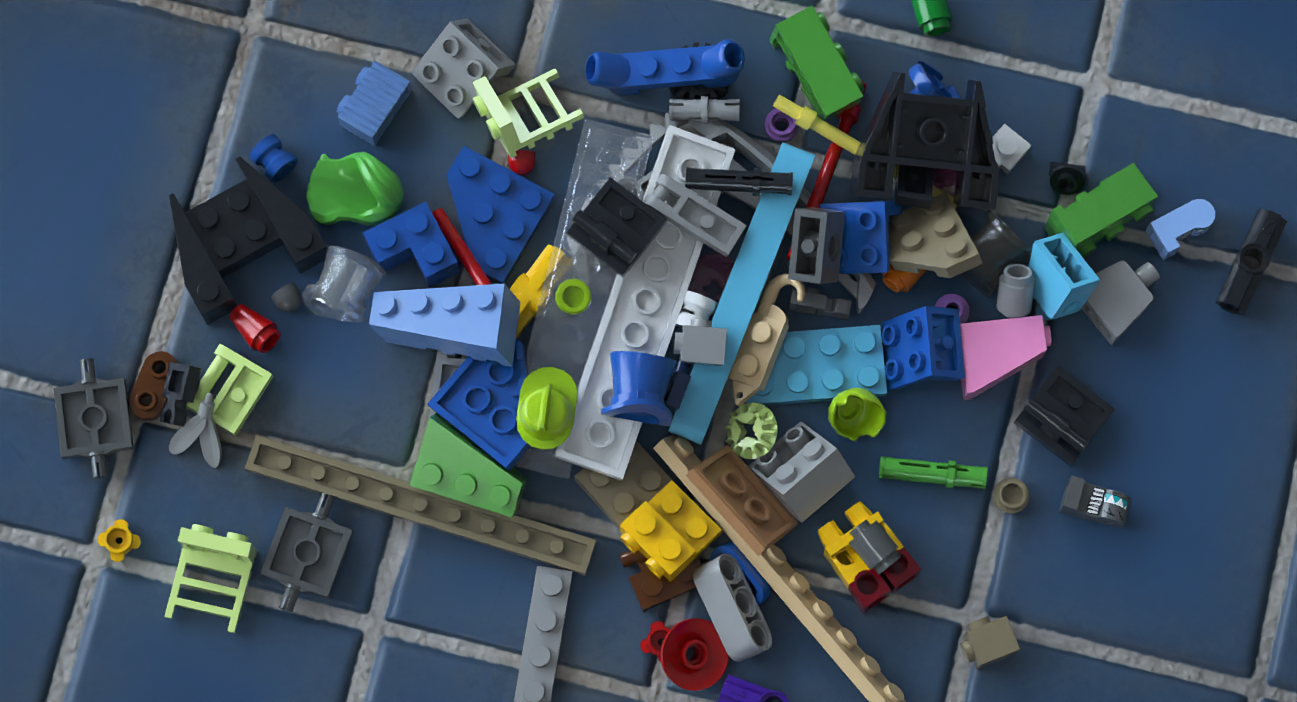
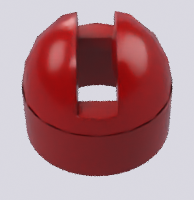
M517 150L515 151L517 156L510 158L508 155V165L512 172L522 176L530 173L535 166L536 152Z

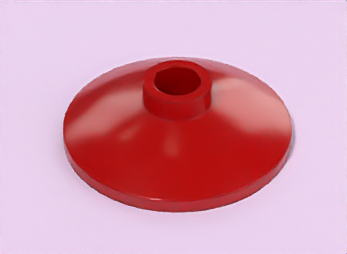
M701 618L686 619L677 623L666 635L661 649V662L665 674L676 686L690 691L704 690L714 685L726 670L729 655L711 621ZM689 647H692L694 655L688 660L686 658V651Z

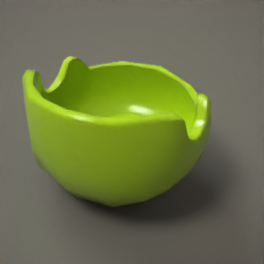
M850 388L838 393L833 398L828 408V421L838 435L849 438L852 441H857V438L863 435L873 438L879 434L886 424V410L878 397L865 388Z

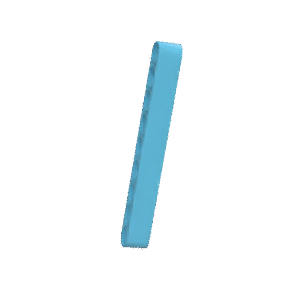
M782 142L771 172H793L792 195L762 193L712 319L713 328L727 329L724 365L694 364L682 403L675 412L668 432L702 444L815 158L814 154Z

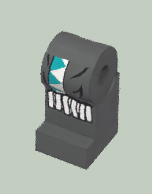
M1072 475L1067 481L1059 512L1098 524L1125 527L1132 498L1124 493L1087 483L1085 479Z

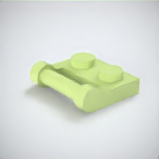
M219 344L214 352L216 355L215 359L200 380L194 402H187L186 408L198 414L201 400H205L206 394L211 391L227 364L234 365V370L213 401L215 406L212 418L217 426L237 436L274 376L231 349Z

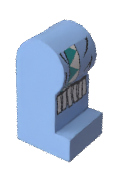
M1204 199L1192 200L1149 224L1146 233L1162 260L1176 254L1180 247L1178 242L1190 235H1202L1209 229L1215 219L1214 207Z

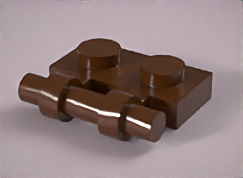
M629 550L619 554L624 568L634 563H637L641 572L630 576L629 581L643 612L697 589L693 573L701 565L698 557L670 582L664 575L658 578L650 571L645 564L648 559L639 550L635 553Z

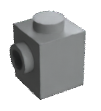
M691 319V325H683L682 333L675 332L673 354H680L681 363L723 366L727 329L713 328L712 321Z

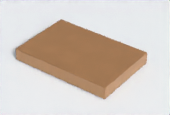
M728 445L692 468L686 475L758 556L790 533L799 524Z

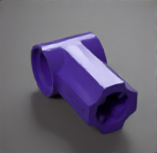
M728 674L718 702H768L773 699L789 702V700L780 691L769 690Z

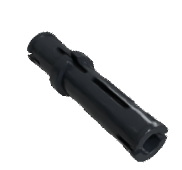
M686 167L685 187L688 189L751 192L753 196H760V193L792 195L793 172H761V168H754V171Z

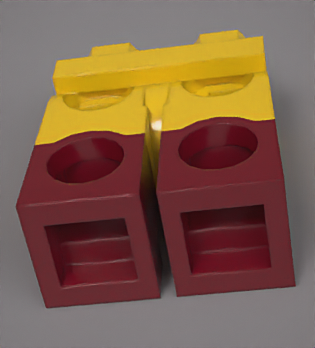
M859 501L845 512V516L854 527L853 529L865 520L870 524L877 520L898 546L895 549L901 556L898 560L878 575L873 568L870 570L849 545V542L854 539L850 534L853 529L843 534L834 520L818 530V536L825 547L823 555L855 599V603L862 614H864L889 597L890 592L895 593L918 577L921 568L884 522L878 511L872 514Z

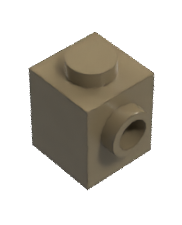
M987 616L968 624L970 630L966 631L963 635L965 642L960 643L966 661L968 663L973 662L976 670L1013 656L1020 650L1007 616L991 622Z

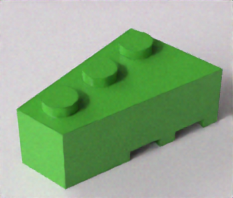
M810 6L776 24L769 41L774 49L778 46L782 48L788 59L785 62V66L790 73L795 71L802 84V92L822 120L827 121L859 104L863 98L862 91H864V86L859 76L855 72L851 74L845 64L847 56L842 46L838 42L833 43L829 36L830 26L823 13H816L814 7Z
M1134 163L1101 181L1100 185L1089 193L1084 191L1075 197L1077 201L1063 209L1059 205L1052 209L1043 228L1049 237L1064 232L1081 256L1085 258L1097 249L1095 244L1106 237L1108 241H1111L1125 231L1123 225L1132 219L1140 222L1154 211L1152 206L1158 195Z
M435 413L429 417L410 486L513 518L519 511L528 478L513 467L510 471H507Z

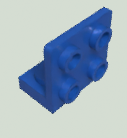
M895 201L820 204V208L845 211L839 274L886 273L890 271L889 215H901L902 205L895 204Z
M923 306L882 322L881 336L888 390L895 391L927 379L959 381L965 378L959 309Z

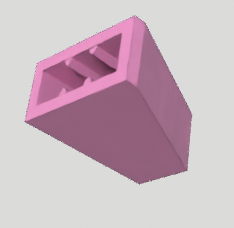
M1042 315L960 324L965 378L961 379L963 400H971L1043 358L1047 347L1051 346V331L1049 325L1044 326Z

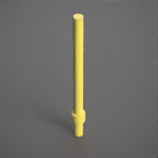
M778 95L773 107L795 119L796 125L805 130L810 128L852 154H856L861 142L817 117V112L806 105L802 108L784 96ZM896 164L894 169V179H896ZM933 185L932 197L945 193ZM947 194L954 208H956L957 205L953 203L954 197Z

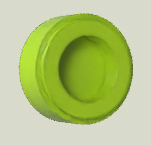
M568 279L557 288L555 302L563 313L578 315L589 306L591 292L583 281Z

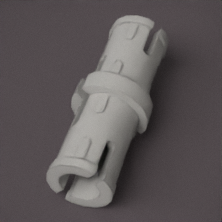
M701 96V99H670L669 101L670 121L693 120L701 121V124H709V121L717 120L740 121V99L717 100L709 99V96Z

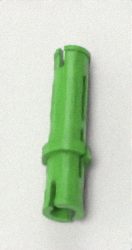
M881 456L878 479L946 485V488L953 489L954 486H964L985 490L988 467L956 464V461L948 460V463H937Z

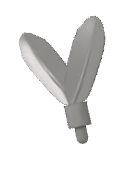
M207 393L205 400L200 402L198 414L190 419L172 437L169 451L172 454L182 453L199 437L204 459L211 467L216 468L221 462L222 447L215 422L212 418L215 403L212 402L213 394Z

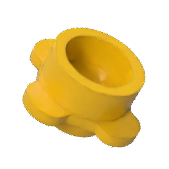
M123 519L116 520L114 525L98 536V544L101 547H106L110 552L111 560L114 562L123 561L125 555L130 550L138 549L141 545L140 537L128 529L129 525ZM117 538H122L121 544L116 543Z

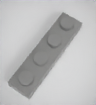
M537 566L514 702H551L573 571Z

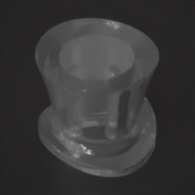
M328 246L319 281L315 285L309 284L306 286L302 293L303 302L313 313L325 318L348 322H365L367 317H364L363 313L367 307L363 304L375 287L386 276V272L377 262L363 254L338 246Z

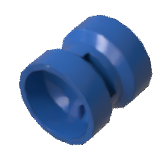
M275 134L263 138L249 154V158L256 166H263L265 176L272 183L279 182L285 178L298 163V159L291 152L282 149V142Z

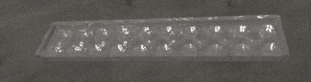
M589 119L584 120L526 352L528 375L542 367H555L569 374L578 387L617 273L568 237L566 232L574 223L572 221L574 215L580 209L584 211L610 177L637 198L639 197L654 136ZM568 279L583 281L591 292L589 306L578 315L563 313L555 302L557 288ZM530 446L514 466L568 480L573 463L554 457L557 447L541 450Z

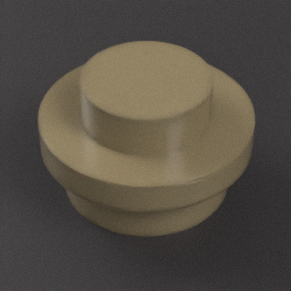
M1004 479L994 489V503L1004 513H1019L1028 504L1029 490L1019 479Z

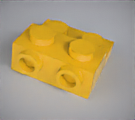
M672 480L649 502L644 501L620 524V531L623 534L620 539L625 546L633 553L639 550L648 559L645 564L650 571L658 578L664 575L670 582L722 534V529Z

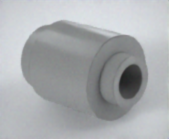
M1011 264L1006 266L1004 272L1000 274L996 308L1007 318H1020L1029 314L1032 310L1035 278L1029 267L1022 264Z

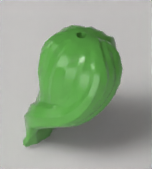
M364 151L356 152L340 159H330L326 154H322L316 164V168L311 173L307 191L310 213L313 219L321 225H330L339 221H352L367 226H377L397 215L404 197V188L399 176L380 160Z

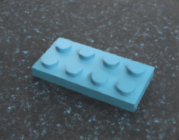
M870 325L787 332L764 392L759 390L745 404L755 402L770 406L832 401L838 393L850 388H865L877 397H885L887 395L881 326Z

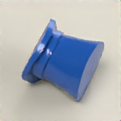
M611 352L613 397H611L610 406L601 409V415L659 426H670L672 424V413L665 406L664 398L676 361L641 352Z

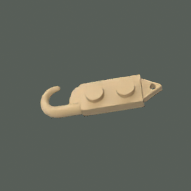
M789 274L777 275L766 286L756 313L753 312L728 378L732 381L734 400L738 407L742 406L759 390L764 392L789 328L787 315L774 305L780 289L785 285H792L797 289V301H804L805 286L803 282L789 280Z

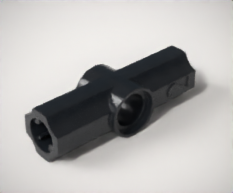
M1258 210L1215 302L1221 309L1231 314L1241 316L1245 314L1287 223L1280 214L1271 210ZM1253 256L1258 261L1259 268H1249L1244 263L1243 257Z

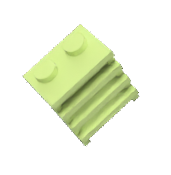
M556 69L499 96L496 95L485 76L473 82L478 95L472 98L476 109L481 117H487L486 124L495 140L499 138L510 158L517 156L515 151L525 146H528L529 149L535 147L534 142L543 137H547L548 140L554 138L553 133L564 127L567 131L573 129L572 123L584 118L581 109L567 115L548 84L559 78ZM538 87L542 89L559 117L558 120L550 124L530 94V91ZM517 97H523L541 128L531 133L528 131L511 100Z
M193 524L192 529L181 527L178 542L183 548L164 617L173 619L176 606L230 618L227 631L235 633L238 620L240 621L243 601L246 598L248 582L251 579L254 559L258 551L252 543L248 542V537L241 534L228 532L226 537L214 535L212 528ZM191 565L241 577L239 587L235 589L184 577L186 566ZM181 585L235 597L233 610L178 598Z

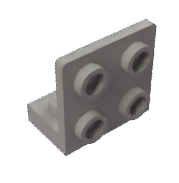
M466 18L448 23L412 70V75L454 116L462 118L474 104L472 98L478 96L473 82L485 76L490 83L493 78L508 75L516 64Z

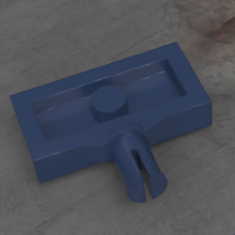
M680 354L669 379L664 398L665 406L671 413L680 408L691 378L687 374L691 363H681Z

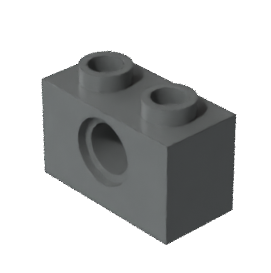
M816 207L795 208L789 280L817 284L838 282L845 211Z

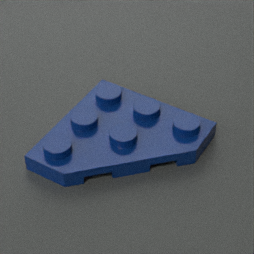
M463 145L446 174L466 245L487 277L498 284H504L507 282L555 199V194Z
M516 339L512 367L501 365L499 362L486 360V362L474 360L471 356H468L427 404L434 412L507 471L512 469L530 447L521 438L517 430L516 420L520 389L523 381L528 376L525 346Z

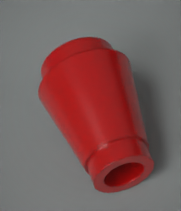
M244 304L236 306L229 315V319L253 351L258 350L262 354L267 353L278 343L281 337L276 323Z

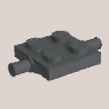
M87 358V362L85 359H81L79 363L82 380L71 386L53 388L61 458L63 460L79 457L89 458L92 464L93 479H100V476L106 478L108 474L105 456H109L114 452L134 449L127 384L125 378L111 380L96 378L94 359Z
M320 494L315 512H300L285 507L260 572L261 576L278 581L286 587L281 603L278 606L280 609L293 613L299 593H313L327 599L330 598L354 533L352 529L335 524L328 518L335 497L331 495Z

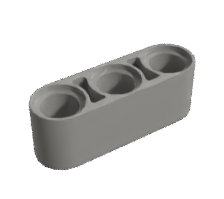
M722 554L698 566L693 573L695 586L729 657L736 662H743L771 648L772 635L737 560L729 554Z

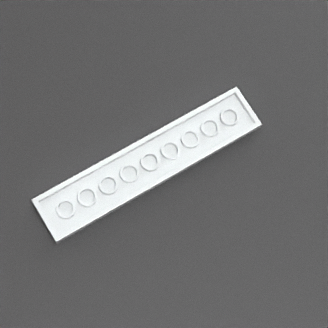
M669 125L642 201L644 202L648 195L654 193L657 188L655 183L661 174L667 175L685 186L686 167L729 170L735 149ZM690 189L715 206L717 205L721 191ZM669 194L665 203L674 207L678 198ZM667 221L624 278L618 274L616 275L577 387V404L571 434L563 444L557 446L554 454L556 458L620 481L624 477L642 422L601 415V409L610 406L611 397H613V374L610 353L614 351H633L665 357L703 246L701 241Z

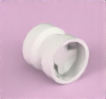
M687 291L683 308L679 313L675 326L682 329L683 325H691V319L708 320L710 315L715 314L718 303L701 294Z

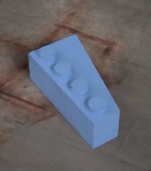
M505 283L374 292L369 325L387 343L423 350L430 348L440 350L443 354L455 355L456 353L471 356L474 360L485 362L486 360L499 362L501 365L512 367L520 301Z

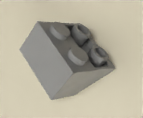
M802 421L789 429L766 455L757 458L748 466L789 513L801 523L855 478L839 450Z

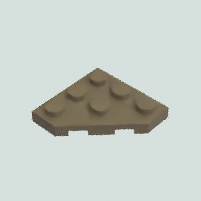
M946 192L932 197L929 209L911 207L902 211L901 215L890 216V222H888L890 265L893 266L894 270L919 274L921 269L935 271L938 277L952 278L983 264L974 243Z

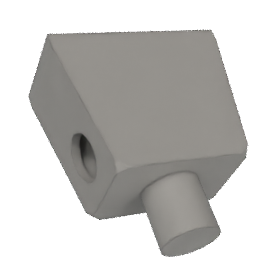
M1122 260L1095 273L1100 279L1099 284L1081 309L1110 345H1113L1154 300V296L1148 290V287L1159 280L1160 276L1155 267L1149 262L1133 271L1127 262Z

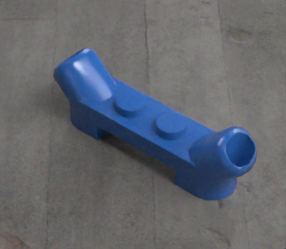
M730 39L711 46L622 54L595 51L586 61L585 74L589 85L608 88L616 95L640 94L642 89L704 84L706 88L725 87L731 85L738 78L740 71L744 67L745 56L741 45L735 40Z

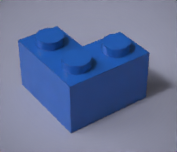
M426 201L363 232L366 244L381 273L412 258L416 262L429 288L460 273L458 261Z

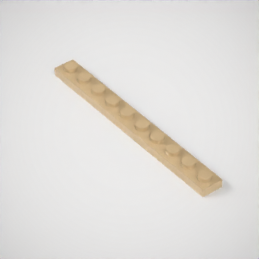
M675 434L662 439L653 449L869 702H906L901 689L895 684L890 683L880 672L881 669L877 661L871 656L866 655L857 645L854 634L847 628L842 627L833 617V611L826 602L819 600L810 590L807 579L800 573L795 572L786 562V556L783 551L777 546L772 545L758 556L688 479L686 475L689 471L701 463L699 458L693 453L694 449L690 442Z

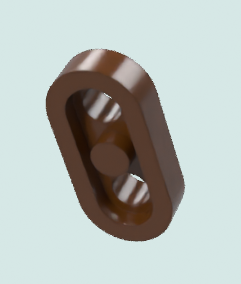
M154 352L146 358L130 394V409L137 418L143 421L158 419L161 417L162 410L166 406L168 398L162 397L169 364L170 362L178 363L167 352ZM157 364H166V370L163 373L156 374L154 372ZM151 396L153 398L152 403L149 406H142L141 400L143 397Z

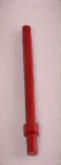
M862 82L864 86V91H862V94L864 96L867 85L864 82ZM861 101L854 107L837 115L839 122L836 128L849 135L852 125L857 123L862 111L860 107ZM832 141L806 208H820V204L823 203L843 151L842 147ZM791 247L787 255L788 260H790Z

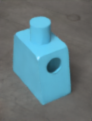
M1064 232L1034 241L1028 267L1032 270V275L1035 278L1033 297L1038 303L1036 313L1038 316L1042 315L1045 320H1052L1078 312L1097 287L1100 279Z

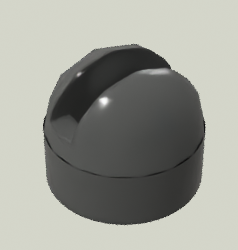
M293 282L277 290L271 296V299L282 312L290 313L300 307L302 296L300 290Z

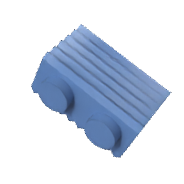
M374 61L371 67L365 66L361 70L355 82L358 85L351 96L345 95L337 108V113H339L337 118L340 126L359 138L364 139L372 146H376L412 91L409 80L379 62Z

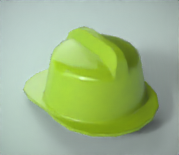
M542 367L531 372L523 381L516 416L517 430L521 438L532 447L541 450L553 449L563 444L571 434L577 404V386L572 377L564 370L555 367Z

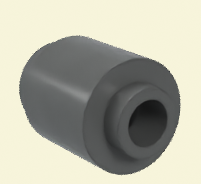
M865 520L850 532L854 539L849 542V545L870 570L873 568L878 575L901 557L895 550L898 546L877 520L872 524Z

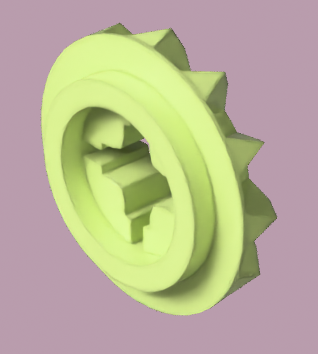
M752 402L743 404L736 411L729 413L731 418L729 423L724 426L728 436L725 442L731 446L737 455L745 459H757L766 455L773 447L778 432L777 422L771 410L763 404ZM743 423L754 424L752 430L758 438L745 437L747 431Z

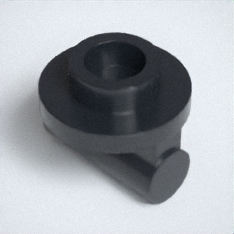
M1050 162L1049 176L1051 188L1062 195H1072L1079 192L1085 184L1086 166Z

